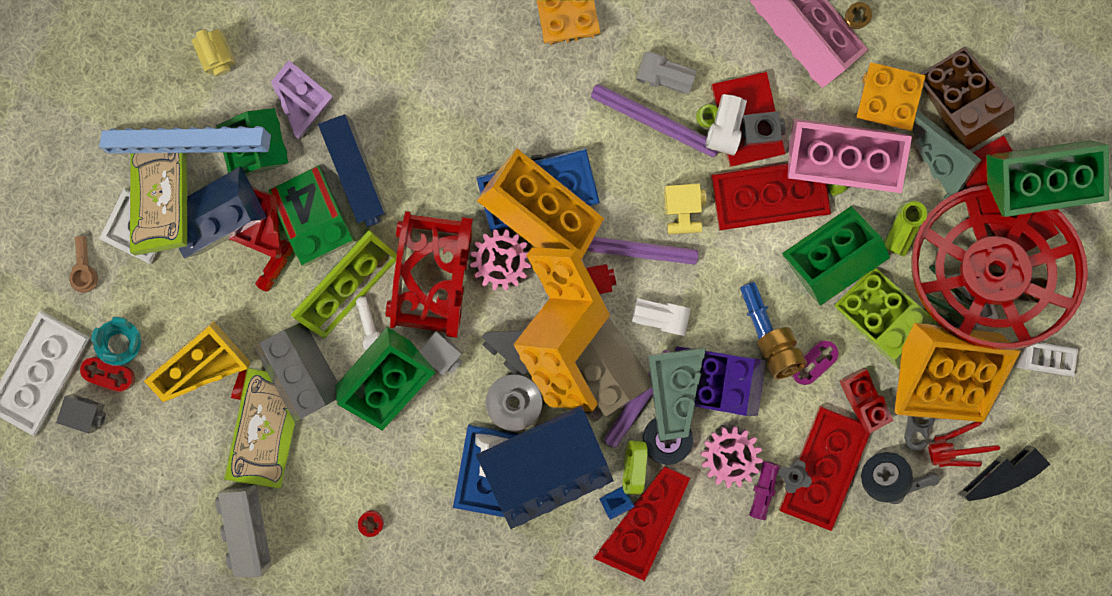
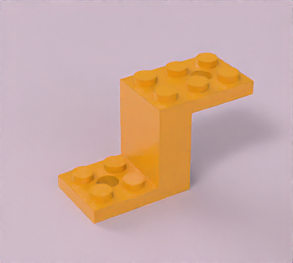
M532 247L526 256L541 281L546 294L549 296V300L513 345L548 406L572 410L582 406L584 411L593 412L598 403L575 362L609 318L610 314L577 250Z

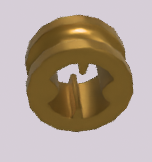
M863 2L852 4L845 12V21L853 29L864 28L872 19L871 8ZM853 9L856 12L859 9L864 11L862 17L865 18L864 22L861 20L855 22L853 20L855 16L852 13Z

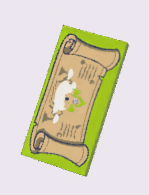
M130 153V253L136 256L187 246V153Z
M247 369L224 479L281 489L295 422L265 370Z

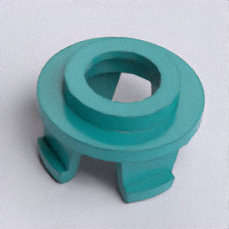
M112 317L111 321L104 323L100 328H94L91 337L96 355L106 364L113 366L125 365L131 362L140 352L142 345L138 329L122 317ZM116 334L125 335L129 340L127 350L121 354L112 353L108 348L110 338Z

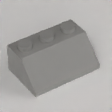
M250 484L223 489L218 493L215 504L217 513L222 514L224 525H221V536L223 542H227L229 553H226L227 567L233 571V577L263 576L272 564L257 485Z

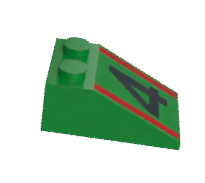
M319 165L269 189V193L276 197L277 213L301 266H307L357 241Z

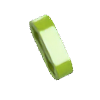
M630 440L626 445L622 479L625 494L639 495L644 490L647 465V445L644 441Z

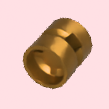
M778 328L765 334L758 340L757 345L763 357L770 360L767 366L773 379L780 380L790 377L807 366V361L801 349L795 348L797 340L791 328Z

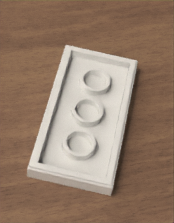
M39 311L0 381V418L32 436H37L91 337L48 313Z

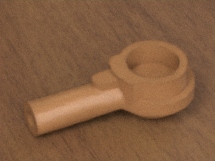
M77 236L75 237L77 265L72 267L69 281L74 290L80 293L91 292L98 284V274L94 268L88 265L87 237Z

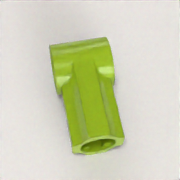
M905 201L900 204L895 220L884 240L887 250L902 257L906 256L920 225L927 217V209L922 203ZM914 206L918 210V216L914 221L910 222L907 220L905 212L908 207Z

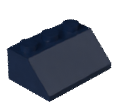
M242 167L234 169L187 196V246L179 248L184 259L200 255L267 218Z

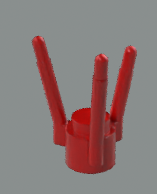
M973 422L943 436L934 437V443L928 444L932 465H938L939 468L946 466L981 467L982 463L979 461L953 459L961 455L998 451L1001 447L993 445L955 450L952 442L947 443L948 440L980 426L981 422Z

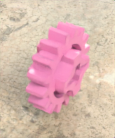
M494 230V237L492 238L484 234L485 242L482 244L476 241L475 245L479 250L470 254L477 258V262L470 264L471 267H478L479 271L474 275L475 278L483 276L485 279L482 285L486 286L489 282H492L493 290H497L499 284L503 285L504 290H508V283L510 282L517 287L519 285L517 278L520 276L526 279L527 277L522 272L523 269L531 268L530 264L525 263L527 253L523 252L527 243L524 242L519 245L517 243L519 240L518 234L513 238H509V230H505L503 236H499L498 231ZM505 241L513 246L507 250L501 249L496 242ZM487 248L490 252L489 261L482 265V256ZM494 248L501 255H508L506 267L509 272L501 265H494L493 262L496 260ZM519 255L520 265L518 270L514 272L511 267L513 258ZM494 270L503 272L507 279H496L488 274Z
M732 426L731 432H727L725 427H721L720 435L711 432L712 442L707 440L703 442L708 447V450L700 451L701 456L707 457V460L701 463L702 467H710L706 475L709 478L716 475L715 483L717 485L722 480H725L727 488L731 487L732 482H735L738 487H742L741 480L744 478L751 482L752 479L749 474L751 472L759 473L755 463H762L763 461L756 456L757 453L762 451L761 447H753L757 439L754 436L747 439L748 431L745 429L738 434L736 426ZM734 438L731 444L724 446L719 444L723 440ZM745 444L749 450V460L745 459L743 454ZM735 450V455L742 463L731 460L728 464V459L721 451L732 454ZM713 453L719 456L720 464L718 469L715 468L713 463ZM739 468L743 470L736 475H730L732 470Z

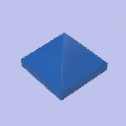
M623 486L599 498L610 520L635 507L629 494L624 493Z

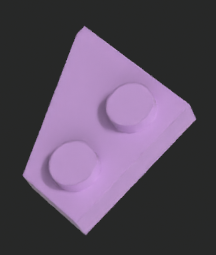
M289 60L271 81L284 113L292 126L294 135L301 139L334 97Z

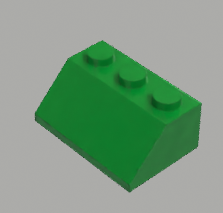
M852 206L782 253L807 292L820 306L890 259L882 237Z
M386 327L335 385L337 405L383 431L435 374V369L409 339Z

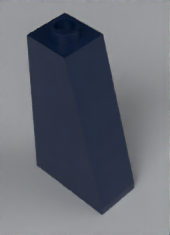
M343 114L319 123V129L357 223H365L366 227H370L383 222L381 217L387 215L352 119Z

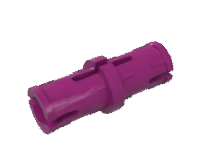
M763 461L758 483L754 485L753 491H755L749 516L760 520L767 519L772 496H775L776 493L774 487L781 465Z

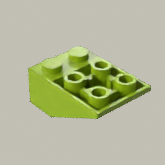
M876 268L863 276L834 305L899 370L902 347L914 323L937 325V322L931 315Z

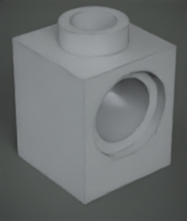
M436 331L419 350L430 365L442 376L446 371L452 374L463 362L459 359L463 352L439 331Z

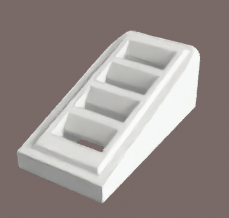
M1038 343L1030 347L1020 348L1021 352L1014 363V367L1019 369L1074 377L1078 349ZM1040 349H1043L1041 365H1038ZM1055 351L1052 367H1049L1051 352ZM1062 352L1066 353L1064 369H1060Z

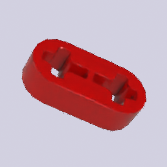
M99 357L87 358L80 366V374L84 380L114 391L128 390L135 382V374L131 368L125 365L113 366L106 364ZM96 362L98 363L97 368L105 371V374H95L92 377V371L88 370V366L94 365ZM123 371L124 377L128 380L127 383H121L119 386L118 380L110 377L111 373L121 374Z

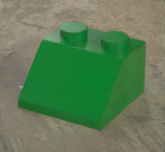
M275 108L246 111L216 125L217 129H221V127L232 129L239 126L246 128L260 126L265 128L271 135L268 152H223L228 173L238 167H242L246 176L272 170L289 163L287 149L280 130V121L277 118Z

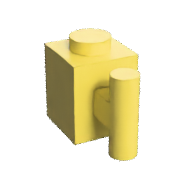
M206 29L197 32V37L191 40L204 71L215 76H221L230 72V66L235 65L236 62L223 32L219 29L207 32Z
M700 184L665 186L666 215H678V223H667L668 235L701 233L702 222H690V214L701 213L702 207H706L705 190H700Z

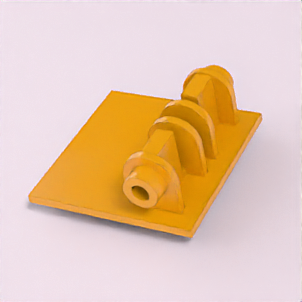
M536 0L544 44L550 43L551 46L553 43L563 42V40H566L568 43L570 42L569 39L572 38L578 41V37L580 39L587 37L595 38L594 35L601 34L594 0Z
M870 62L868 71L863 76L862 83H864L856 118L912 131L925 75Z

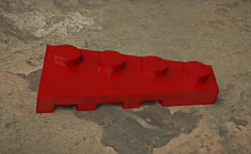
M663 466L634 503L635 507L627 512L595 553L593 559L645 581L691 478Z

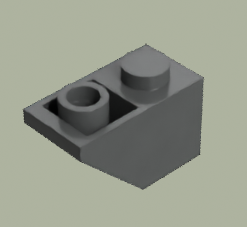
M524 330L485 332L482 335V338L485 340L482 345L494 356L497 353L501 354L506 359L503 364L512 373L517 374L520 372L524 375L528 369L521 361L520 355L513 345Z

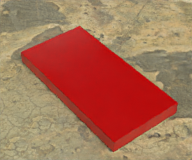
M1004 135L972 152L981 159V162L965 184L966 189L988 185L987 155L1013 151ZM994 197L977 198L981 215H1001ZM1041 212L1032 213L1027 224L1041 234L1045 241L1059 234L1054 223ZM987 224L992 235L1006 238L1011 227L1006 225ZM1024 233L1020 235L1017 244L1025 252L1037 246Z
M788 164L711 175L719 231L831 215L827 183L788 178Z
M819 406L798 461H803L806 464L805 470L808 476L811 477L812 483L809 487L798 488L795 493H788L786 491L778 509L780 512L829 531L833 530L870 436V433H867L860 421ZM794 474L793 479H798V475Z

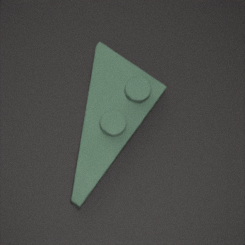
M917 110L912 128L917 139L914 143L923 160L929 165L933 178H939L947 193L944 196L946 199L962 190L981 162V159Z

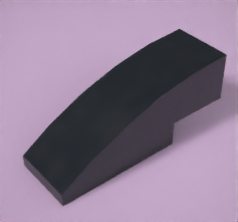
M1027 445L1010 461L1007 458L998 456L958 494L967 501L1000 495L1028 482L1051 464L1035 447Z

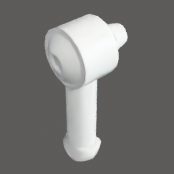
M360 296L356 299V304L365 332L363 347L366 351L381 333L376 332L367 297Z

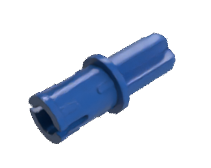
M750 282L741 286L740 290L749 311L746 314L751 317L758 335L757 337L760 339L765 334L773 331V327L766 311L768 306H764L756 283Z

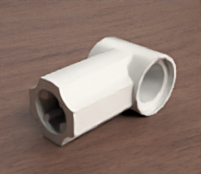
M723 94L721 96L715 123L711 125L708 132L706 148L735 155L741 139V131L739 129L746 100L733 95Z
M637 298L632 322L661 328V331L685 336L691 308L670 303L665 305Z

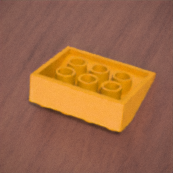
M914 323L902 347L894 412L897 415L984 422L1021 351L1019 349L994 350L975 346L957 338L942 326ZM972 330L970 336L980 340L1010 343L1001 333Z

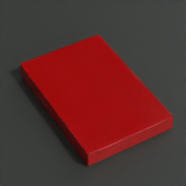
M767 72L711 84L717 108H719L721 96L725 94L737 96L747 101L743 116L776 112ZM765 121L758 123V132L763 136H769L771 133L770 125ZM741 122L739 129L741 131V139L734 156L727 154L730 168L785 155L783 140L777 143L744 146Z

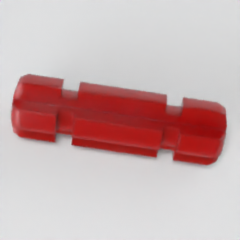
M280 241L281 258L275 259L271 257L262 271L264 274L260 275L255 285L262 291H270L274 284L272 281L278 278L288 261L286 258L292 255L294 250L289 241Z

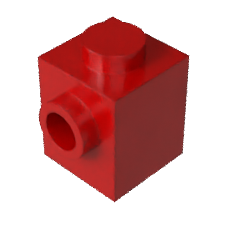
M607 264L586 268L599 294L613 292L612 286L617 285L614 269H608Z

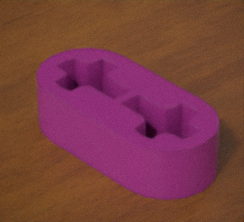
M826 340L815 343L803 354L807 361L806 367L811 363L814 364L809 370L811 376L808 379L805 377L799 379L798 375L800 372L792 375V378L802 385L813 383L838 359L839 353L836 345ZM821 346L824 348L830 347L829 354L831 358H822L816 362L815 359L821 354L819 348Z

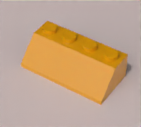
M518 148L514 150L490 179L477 199V202L534 247L577 250L581 259L604 220L599 213Z

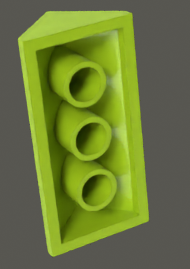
M369 228L295 307L291 316L325 339L354 308L356 299L360 296H365L396 262L397 253ZM389 254L392 257L391 260L323 331L320 327L330 316L336 313L338 307L356 291L359 284L368 275L373 273L379 262Z

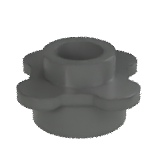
M796 461L794 465L790 467L783 466L779 470V475L784 479L786 484L785 490L788 493H795L798 488L809 487L812 483L811 477L808 476L805 470L806 464L803 461ZM797 474L798 479H793V475Z

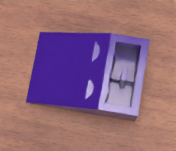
M676 346V351L692 349ZM705 350L694 407L743 416H758L767 360Z

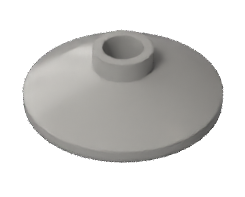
M518 374L506 375L496 380L489 388L486 396V410L489 417L497 426L509 431H519L531 426L539 417L542 409V396L537 385L529 378ZM513 396L517 397L520 401L517 407H512L509 404V399Z

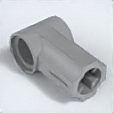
M644 52L636 80L642 83L648 81L650 82L649 85L654 87L663 86L689 94L697 70L669 62L666 57Z

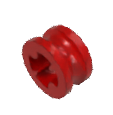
M374 510L364 512L358 520V529L366 537L378 535L384 526L382 515ZM368 516L374 517V522L379 525L378 528H373L374 531H369L368 526L363 525L364 519L366 521L369 519Z

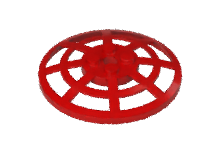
M988 185L971 187L954 193L940 202L928 214L926 220L920 226L913 243L911 255L912 278L916 292L925 309L938 324L957 338L975 346L994 350H1015L1030 347L1058 333L1072 319L1081 305L1087 286V257L1082 241L1073 225L1058 209L1040 211L1056 225L1067 241L1066 244L1051 249L1041 234L1027 224L1032 213L1020 214L1017 218L1011 216L1004 217L1000 214L981 215L977 198L993 197ZM966 203L969 219L956 225L945 238L930 229L943 213L958 204ZM984 224H1001L1009 226L1011 229L1006 238L988 237ZM969 228H973L977 241L967 251L952 243L961 233ZM1022 233L1027 235L1037 245L1041 253L1028 256L1024 249L1017 244ZM924 239L939 248L935 262L937 280L922 283L919 273V257ZM946 253L961 261L959 276L945 279L944 262ZM1072 254L1075 262L1076 279L1072 298L1054 293L1057 284V264L1055 260ZM1046 263L1047 284L1044 289L1030 283L1032 268ZM993 264L1000 266L1003 270V275L1000 277L993 276L989 272V266ZM965 286L967 291L975 297L969 310L956 300L950 291L951 289ZM942 292L950 306L965 317L959 330L950 325L937 313L926 294ZM1023 293L1040 299L1031 310L1020 316L1013 302ZM985 303L1002 305L1007 319L986 318L980 316V313ZM1048 303L1066 309L1063 315L1050 328L1039 335L1030 337L1023 323L1036 317L1046 308ZM976 323L993 328L1012 327L1019 341L1010 343L990 342L970 336Z

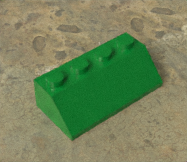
M1087 140L987 155V183L1001 215L1007 217L1109 201V144Z

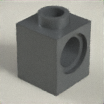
M779 111L749 114L742 117L744 146L777 143L782 140L781 135H785L784 118L779 117ZM760 121H765L770 125L771 133L769 136H763L758 132L757 125Z
M75 394L64 396L56 423L88 434L95 432L97 428L100 429L105 421L106 413L103 412L105 404Z

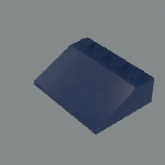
M582 406L476 454L510 529L524 525L534 518L549 513L566 503L575 501L581 496L603 488L614 481Z

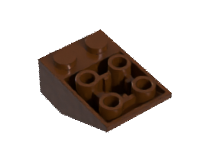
M966 47L961 48L920 73L925 75L923 88L949 132L956 141L968 150L1014 123L1015 106Z

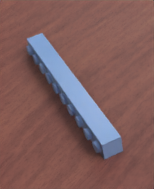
M239 126L232 129L229 127H221V129H214L212 127H205V129L195 127L181 129L175 127L173 129L157 128V130H150L148 128H141V130L131 128L118 130L112 128L110 130H102L99 147L108 154L268 152L271 135L265 128L255 126L254 128Z

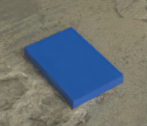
M468 424L453 508L504 517L487 478L479 475L480 463L476 454L481 452V448L476 445L475 438L476 434H487L510 439L519 434Z

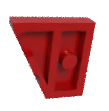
M252 187L267 218L229 239L275 259L281 258L276 197Z

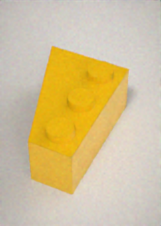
M213 320L151 372L144 382L162 402H166L196 390L201 386L246 370L251 362Z

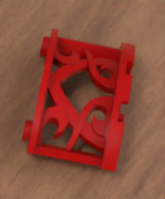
M405 211L403 221L398 220L396 237L400 239L394 271L392 299L387 301L385 317H390V328L396 329V326L446 332V337H458L462 317L464 272L467 271L472 241V218L462 217L461 221L411 215L410 211ZM413 228L432 231L433 241L428 243L427 237L420 233L421 240L413 242L411 238ZM438 232L453 233L458 235L447 236L439 239ZM408 247L415 252L405 261ZM443 248V255L446 252H451L453 259L448 263L443 262L439 249ZM433 252L438 266L444 271L452 273V279L435 284L427 296L417 285L411 270L421 259ZM402 281H404L410 292L401 294ZM439 289H445L448 293L447 299L441 300L438 296L436 302H434L433 298ZM408 300L412 303L410 311L417 309L421 303L424 306L422 315L402 313L403 302ZM430 310L435 314L447 319L428 317L427 315Z

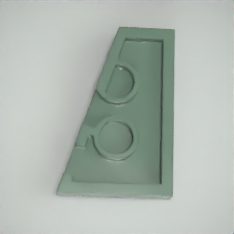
M704 347L648 355L658 438L660 441L689 436L695 405L694 400L706 349Z

